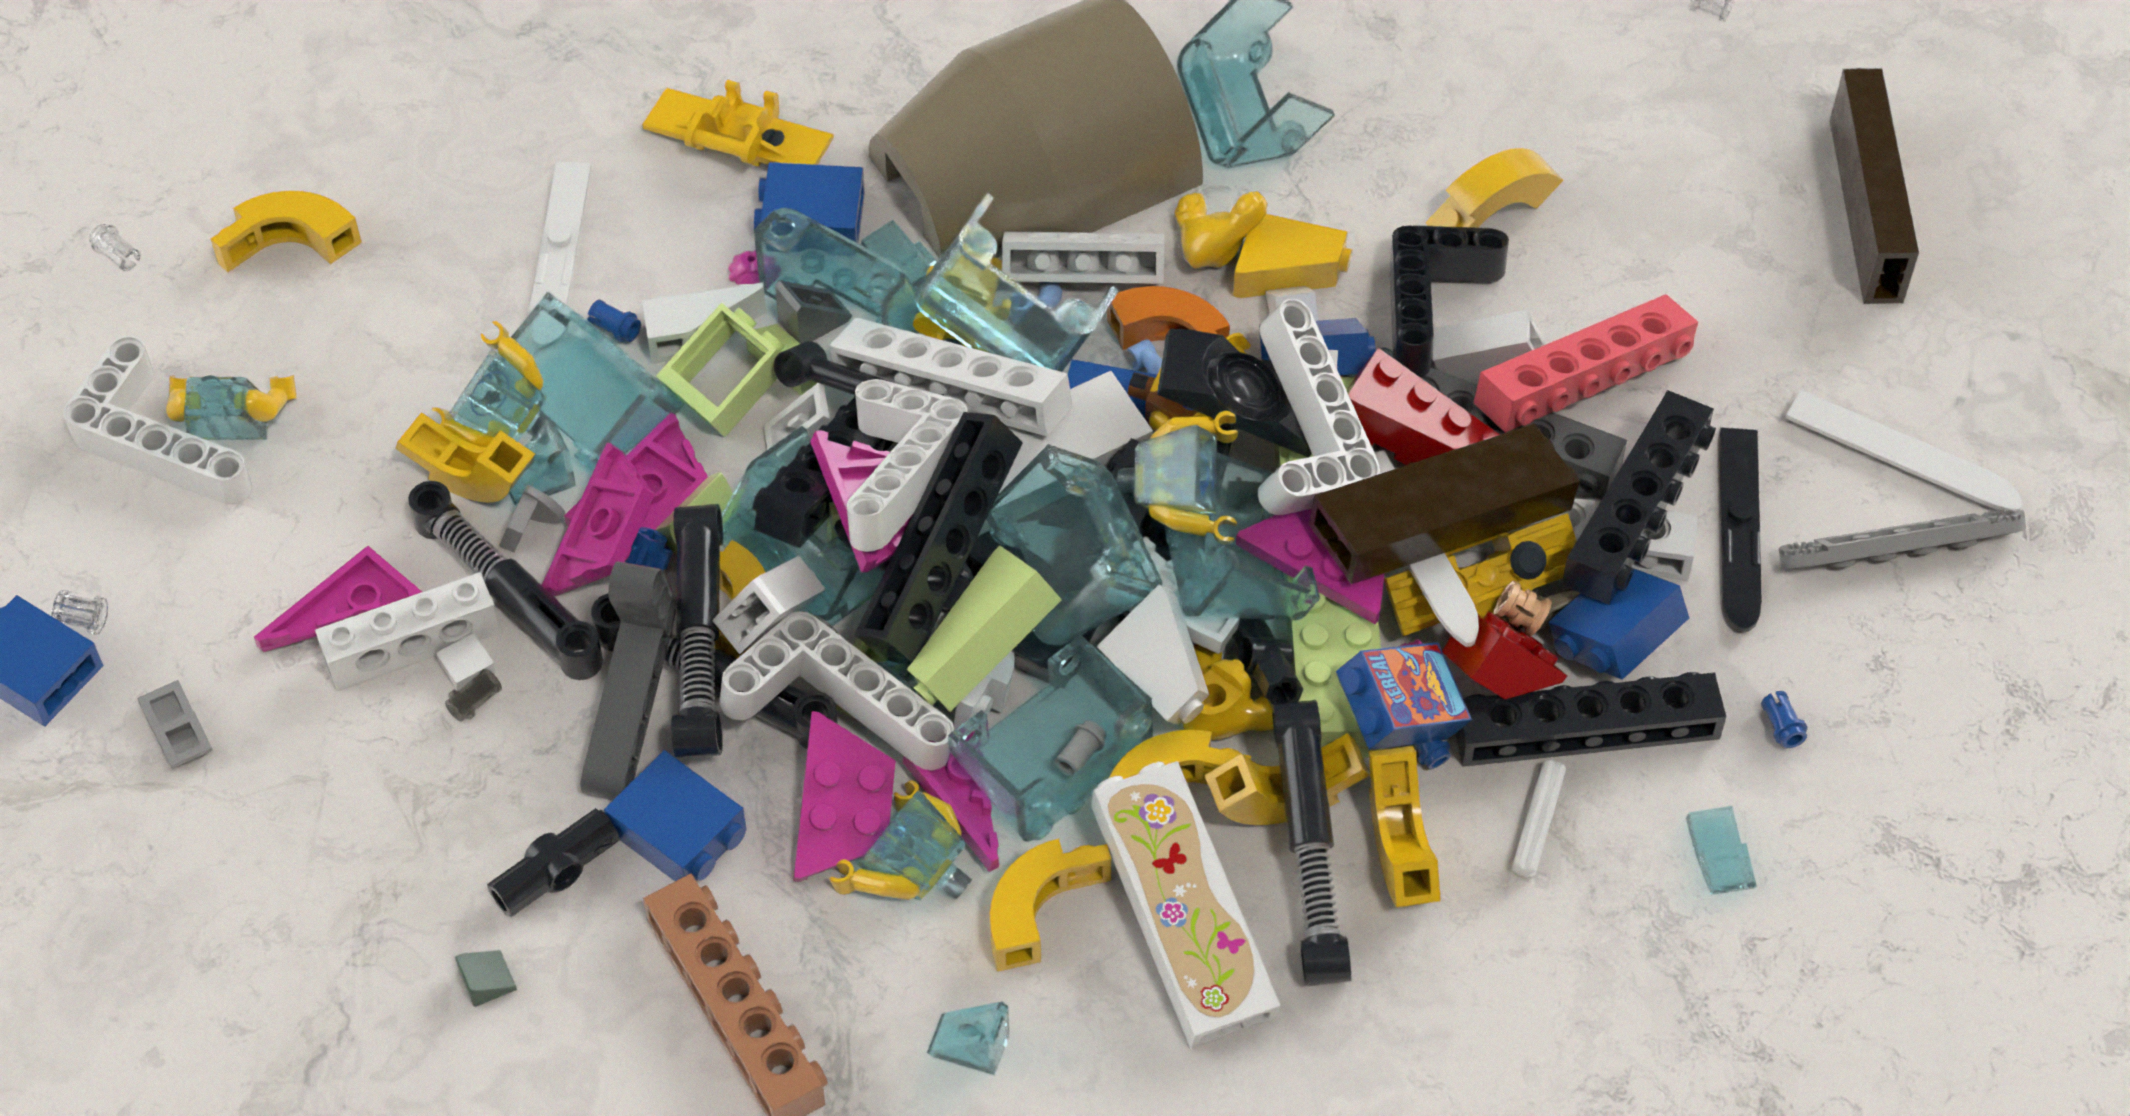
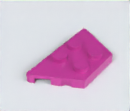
M672 412L626 455L655 493L648 509V515L642 522L641 527L655 530L676 507L708 478L702 464L695 457V451L690 441L686 440L681 431L676 415ZM580 500L564 515L567 526H569Z
M815 431L810 442L850 542L846 504L890 452L886 450L878 451L870 445L853 441L851 447L827 440L828 432ZM913 514L883 548L866 552L857 550L851 545L861 573L869 572L893 556Z
M606 443L542 583V586L553 596L561 595L611 575L614 564L617 561L625 562L629 557L632 544L641 524L648 515V509L655 493L624 452L611 443Z
M1312 509L1285 515H1274L1240 530L1236 535V546L1373 624L1379 621L1385 573L1351 584L1309 526Z
M813 711L810 720L793 878L795 882L807 880L809 876L831 868L833 870L837 869L836 864L840 860L851 862L861 857L867 858L880 853L881 847L889 835L896 760L821 713ZM887 840V842H886V844H885V846H884L882 852L886 851L887 845H888V840Z

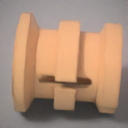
M1512 581L1499 597L1494 614L1499 617L1506 615L1509 617V623L1516 627L1524 626L1525 634L1531 637L1544 623L1551 609L1552 600L1545 598L1539 601L1536 593L1529 589L1524 592L1520 589L1521 586L1518 582Z

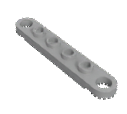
M1998 509L1985 512L1981 516L1973 513L1814 539V543L1801 542V546H1799L1798 542L1779 547L1780 565L1787 568H1802L1830 563L1831 567H1849L1855 565L1856 559L1871 557V560L1885 561L1896 558V552L1911 550L1913 554H1928L1936 552L1938 545L1952 543V547H1971L1978 544L1977 539L2025 530V512L2020 509H2010L2007 513V509H2003V513H2001Z

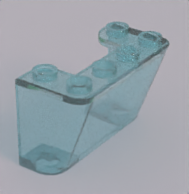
M791 208L774 210L755 228L754 240L759 283L763 282L765 295L776 300L775 285L779 280L813 287L818 284L877 316L878 318L875 323L919 333L913 327V320L915 315L921 310L923 299L903 269L897 264Z
M1204 448L1201 454L1208 460L1211 471L1210 486L1205 497L1197 503L1189 502L1183 495L1180 478L1172 490L1167 492L1175 497L1173 508L1208 515L1209 520L1216 521L1222 516H1230L1236 520L1237 526L1222 524L1218 527V532L1222 536L1235 538L1233 543L1223 545L1218 543L1211 533L1199 536L1174 531L1164 525L1173 564V572L1176 577L1180 603L1184 614L1188 617L1301 620L1320 599L1313 568L1305 565L1290 583L1284 580L1282 571L1235 545L1236 535L1240 530L1274 516V514L1269 513L1263 508L1258 498L1259 486L1273 472ZM1199 455L1194 462L1198 461L1202 456ZM1203 457L1198 467V481L1195 479V490L1199 494L1198 497L1191 496L1193 492L1190 490L1187 481L1182 479L1184 492L1192 501L1199 500L1203 496L1202 483H1205L1209 478L1208 466ZM1191 462L1186 467L1183 474V479L1188 474V471L1194 462Z
M1081 635L1048 659L1049 685L993 728L988 729L987 714L980 710L948 735L951 754L1021 839L1026 842L1034 839H1043L1050 833L1054 824L1067 814L1072 815L1079 811L1086 800L1093 795L1094 789H1097V786L1102 781L1110 777L1118 762L1135 746L1153 737L1152 698ZM1074 655L1071 662L1062 669L1064 663ZM1087 720L1093 721L1101 726L1106 733V738L1104 739L1105 746L1101 751H1095L1083 768L1071 777L1067 776L1058 769L1054 761L1073 738L1075 726L1083 724ZM975 731L973 736L968 741H966L965 738L971 732Z

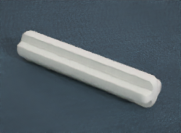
M1551 759L1543 762L1513 862L1512 870L1516 875L1532 878L1536 874L1565 776L1566 767L1562 762H1555Z

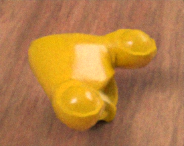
M1258 191L1245 193L1238 198L1231 212H1215L1208 215L1204 195L1201 193H1191L1181 197L1174 215L1181 228V244L1186 261L1194 269L1211 266L1212 268L1225 266L1237 254L1247 233L1260 224L1267 214L1268 204L1263 195Z
M1194 644L1193 647L1209 696L1202 702L1204 705L1203 710L1192 721L1188 723L1183 722L1184 730L1212 732V741L1232 737L1246 731L1273 730L1272 708L1264 695L1255 701L1250 698L1251 680L1244 670L1243 663L1237 659H1222V652L1217 654L1205 647Z

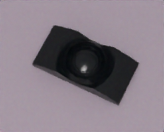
M1170 328L1165 337L1157 395L1214 419L1220 412L1230 411L1236 416V421L1229 425L1303 456L1310 457L1312 452L1272 361L1259 360L1252 355L1239 352L1223 335Z

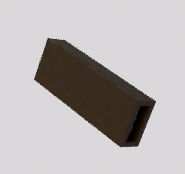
M1843 69L1829 122L1863 304L1904 303L1919 255V249L1883 69Z
M1532 424L1316 494L1313 499L1309 526L1349 582L1354 584L1571 511L1580 481L1575 471L1568 467L1556 452L1551 440L1545 438L1538 427Z

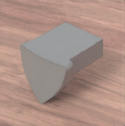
M527 485L499 546L515 553L529 520L541 523H561L565 510L545 493Z

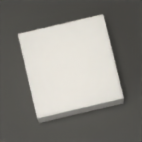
M474 633L436 652L437 661L458 691L496 671L493 660Z

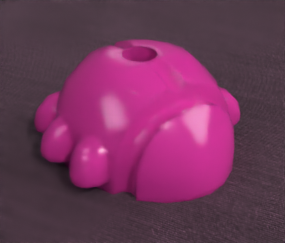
M757 250L744 251L733 257V263L728 267L731 272L729 280L735 281L738 285L763 282V287L766 288L767 283L776 279L774 271L777 269V265L772 261L773 258L770 254H764Z

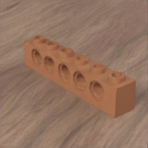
M689 874L644 897L643 902L649 924L767 1116H806L825 1106L823 1087L828 1085L822 1068L816 1060L808 1062L802 1052L805 1049V1044L799 1031L793 1024L788 1027L785 1025L780 1017L783 1009L772 989L764 991L758 979L761 978V974L754 959L750 954L742 956L736 946L740 943L737 933L728 919L721 922L715 910L718 909V905L708 886L705 885L700 888L692 874ZM695 925L703 927L696 932L685 931L687 928ZM713 960L725 961L717 967L707 966ZM734 995L747 996L740 1002L728 1001ZM756 1030H766L769 1032L761 1038L749 1036ZM786 1065L791 1067L784 1074L771 1072L777 1066Z

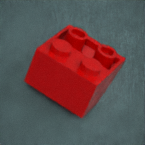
M1487 611L1485 616L1478 613L1479 630L1473 646L1465 647L1451 636L1442 649V652L1472 680L1504 699L1561 684L1567 677L1555 665L1559 659L1557 656L1543 648L1539 641L1529 637L1525 632L1520 631L1518 633L1509 627V623L1490 611Z

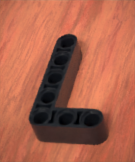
M1417 225L1401 226L1393 231L1390 256L1392 347L1395 360L1419 377L1429 373L1434 337L1431 280L1493 282L1502 279L1506 272L1509 245L1507 234L1493 228Z

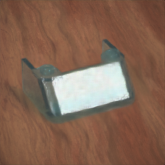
M1230 0L1179 53L1177 71L1208 158L1214 164L1224 168H1233L1292 156L1335 116L1332 109L1290 92L1286 93L1271 109L1268 106L1257 73L1272 57L1273 46L1268 32L1293 8L1292 2L1288 0Z
M987 193L958 230L915 293L916 306L922 314L969 348L1063 372L1093 332L1119 290L1112 286L1094 308L1081 300L1068 299L1059 306L1057 311L1052 309L990 263L997 252V243L993 235L977 223L994 199Z
M801 426L752 460L747 466L722 512L724 531L722 546L726 548L731 540L741 544L758 559L765 572L800 556L825 587V590L801 612H807L815 616L831 628L873 597L885 572L875 567L869 572L861 573L854 552L846 547L838 537L824 544L813 534L799 549L754 530L756 511L753 510V502L757 492L762 487L766 488L775 479L777 472L782 466L787 467L793 461L801 446L809 444L808 430Z

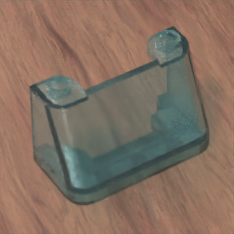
M549 292L545 294L511 336L533 356L544 380L541 391L537 390L532 398L523 396L514 386L515 382L523 375L499 352L486 367L489 372L497 370L507 376L509 383L507 397L513 400L516 395H519L527 401H533L534 404L532 406L573 441V445L578 449L574 456L592 471L595 469L606 443L613 444L626 454L643 440L669 413L672 412L676 415L685 404L595 325ZM492 373L495 377L498 376L503 380L499 384L500 391L505 394L507 386L505 377L501 373Z
M1048 444L998 494L986 518L990 526V534L994 540L1003 546L1009 545L1021 549L1027 564L1036 570L1062 599L1033 629L1040 641L1046 644L1061 646L1139 605L1159 584L1162 585L1163 583L1114 477L1105 466L1094 459Z

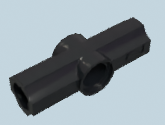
M1244 606L1240 611L1236 612L1241 617L1238 628L1232 635L1238 647L1236 659L1243 663L1244 670L1248 675L1254 676L1271 708L1272 704L1298 702L1302 695L1303 687L1291 667L1293 654L1290 642L1288 640L1275 639L1257 607Z
M595 808L558 835L549 832L534 840L527 848L521 861L487 884L488 891L502 912L512 917L549 890L560 892L570 887L580 877L583 866L620 841L619 833L609 817L602 810L599 811Z

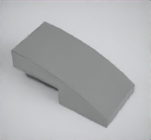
M178 680L137 698L172 769L213 751L195 711H193Z

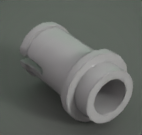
M1089 720L1075 726L1073 738L1054 761L1058 769L1067 776L1077 777L1094 752L1101 751L1105 746V731L1097 723Z

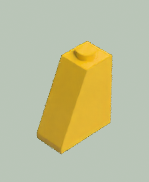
M1266 214L1261 223L1246 235L1234 272L1233 297L1266 295L1267 290L1307 286L1310 289L1336 287L1340 272H1348L1353 249L1346 248L1348 231Z

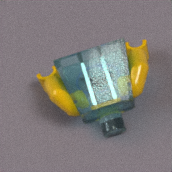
M492 321L499 329V335L496 339L489 340L481 333L482 341L491 347V350L452 409L448 411L447 409L433 407L431 410L441 415V426L464 441L477 446L487 447L500 430L517 442L526 432L544 443L554 430L556 422L539 411L547 398L541 392L544 382L533 356L514 338L509 337L507 329L502 324Z
M175 375L169 376V398L166 412L172 421L182 422L185 420L186 433L205 440H267L268 421L277 416L287 400L297 397L294 375L278 378V376L270 377L271 390L265 394L245 377H216L208 375L204 377L175 378Z
M1223 411L1216 416L1215 420H1209L1207 416L1171 418L1155 431L1150 439L1138 443L1135 448V467L1121 468L1117 473L1119 490L1123 494L1135 493L1137 504L1148 508L1153 519L1174 531L1199 536L1211 533L1220 544L1229 545L1233 543L1235 538L1222 536L1218 532V527L1222 524L1237 526L1236 520L1230 516H1222L1216 521L1209 520L1208 515H1216L1217 440L1222 443H1230L1238 436L1237 430L1225 431L1220 426L1224 423H1235L1236 416L1230 411Z
M907 781L905 783V790L908 796H902L898 792L893 793L898 814L858 862L857 865L861 868L855 872L853 865L848 860H840L836 864L839 872L847 876L840 879L834 876L829 878L834 890L844 895L850 894L856 889L857 891L905 900L912 898L921 900L936 884L956 900L968 887L972 879L953 864V861L964 849L966 843L961 837L962 832L952 806L932 795L920 792L919 786L915 781Z

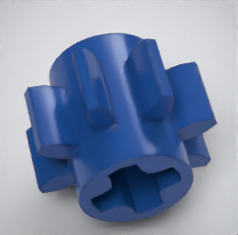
M640 527L632 544L630 555L625 560V563L659 568L664 571V569L667 570L673 551L664 548L667 538L662 533L651 528Z

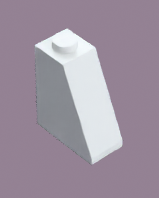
M1528 309L1434 328L1431 366L1434 369L1478 385L1482 371L1544 346L1546 342Z
M797 556L752 580L713 619V622L736 651L741 654L754 645L786 616L806 609L825 590V587L801 557Z
M1159 584L1097 647L1166 721L1179 726L1182 722L1188 723L1192 721L1203 710L1204 705L1202 702L1209 696V692L1177 596L1171 590Z

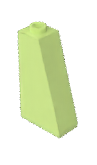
M999 546L991 554L908 667L907 671L918 682L913 689L932 706L938 702L951 712L1062 599L1036 570Z

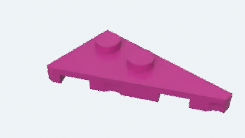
M366 546L256 634L254 640L256 646L261 651H270L316 637L315 630L419 594L422 591L372 548Z
M976 722L969 735L954 729L949 760L940 769H922L904 755L902 762L927 794L952 806L962 832L961 837L987 870L991 872L999 868V844L997 833L993 830L991 818L992 804L988 781L983 772L985 764L983 753H980L977 738L978 724Z

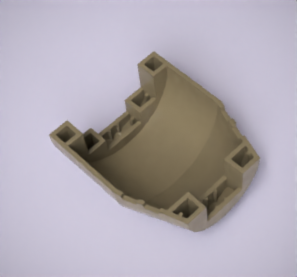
M1083 0L962 50L871 138L869 143V157L886 182L902 176L922 204L923 236L941 262L946 261L952 241L991 255V249L1002 248L1004 232L1093 233L1203 185V165L1199 138L1183 87L1156 35L1141 15L1125 0Z

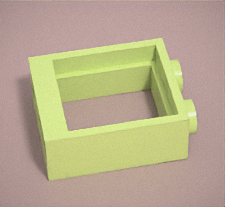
M721 303L656 377L673 394L726 437L777 380L774 372V360L785 346L767 330L762 336L753 328L757 323L738 307L733 313ZM736 331L764 356L717 407L694 388L690 382Z

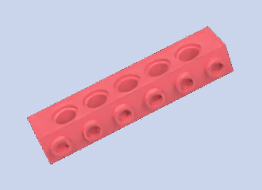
M1667 294L1482 371L1478 381L1474 404L1505 433L1519 426L1528 425L1540 417L1554 411L1558 412L1566 406L1584 398H1590L1600 391L1614 385L1623 384L1630 378L1644 372L1653 371L1660 365L1685 357L1693 348L1699 322Z

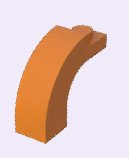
M1146 286L1128 289L1107 296V322L1123 351L1145 339L1151 342L1165 341L1166 334L1170 328L1223 335L1225 338L1230 333V324L1219 310L1206 300L1184 290L1163 286Z

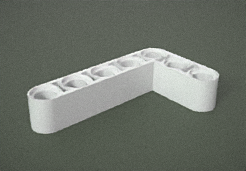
M1289 298L1284 300L1261 323L1259 332L1313 457L1288 461L1282 464L1259 486V502L1264 509L1274 515H1285L1312 509L1314 495L1378 475L1380 471L1378 460L1312 312L1306 304L1298 299Z
M123 336L111 343L63 410L64 419L75 445L82 450L225 504H238L246 500L251 494L252 482L244 458L240 453L129 411L152 380L153 368L141 339L135 336Z
M878 379L864 381L856 387L858 426L861 432L897 442L898 444L846 504L850 544L855 549L869 552L883 548L915 512L963 412H968V407L963 401Z
M793 612L786 616L728 666L723 673L720 707L721 711L731 719L746 720L751 718L800 675L820 692L826 693L833 698L837 705L918 767L925 770H936L945 766L949 760L954 727L948 717L815 616L807 612Z

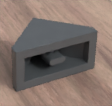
M779 280L775 285L778 321L788 334L800 344L820 338L849 322L853 316L829 289Z

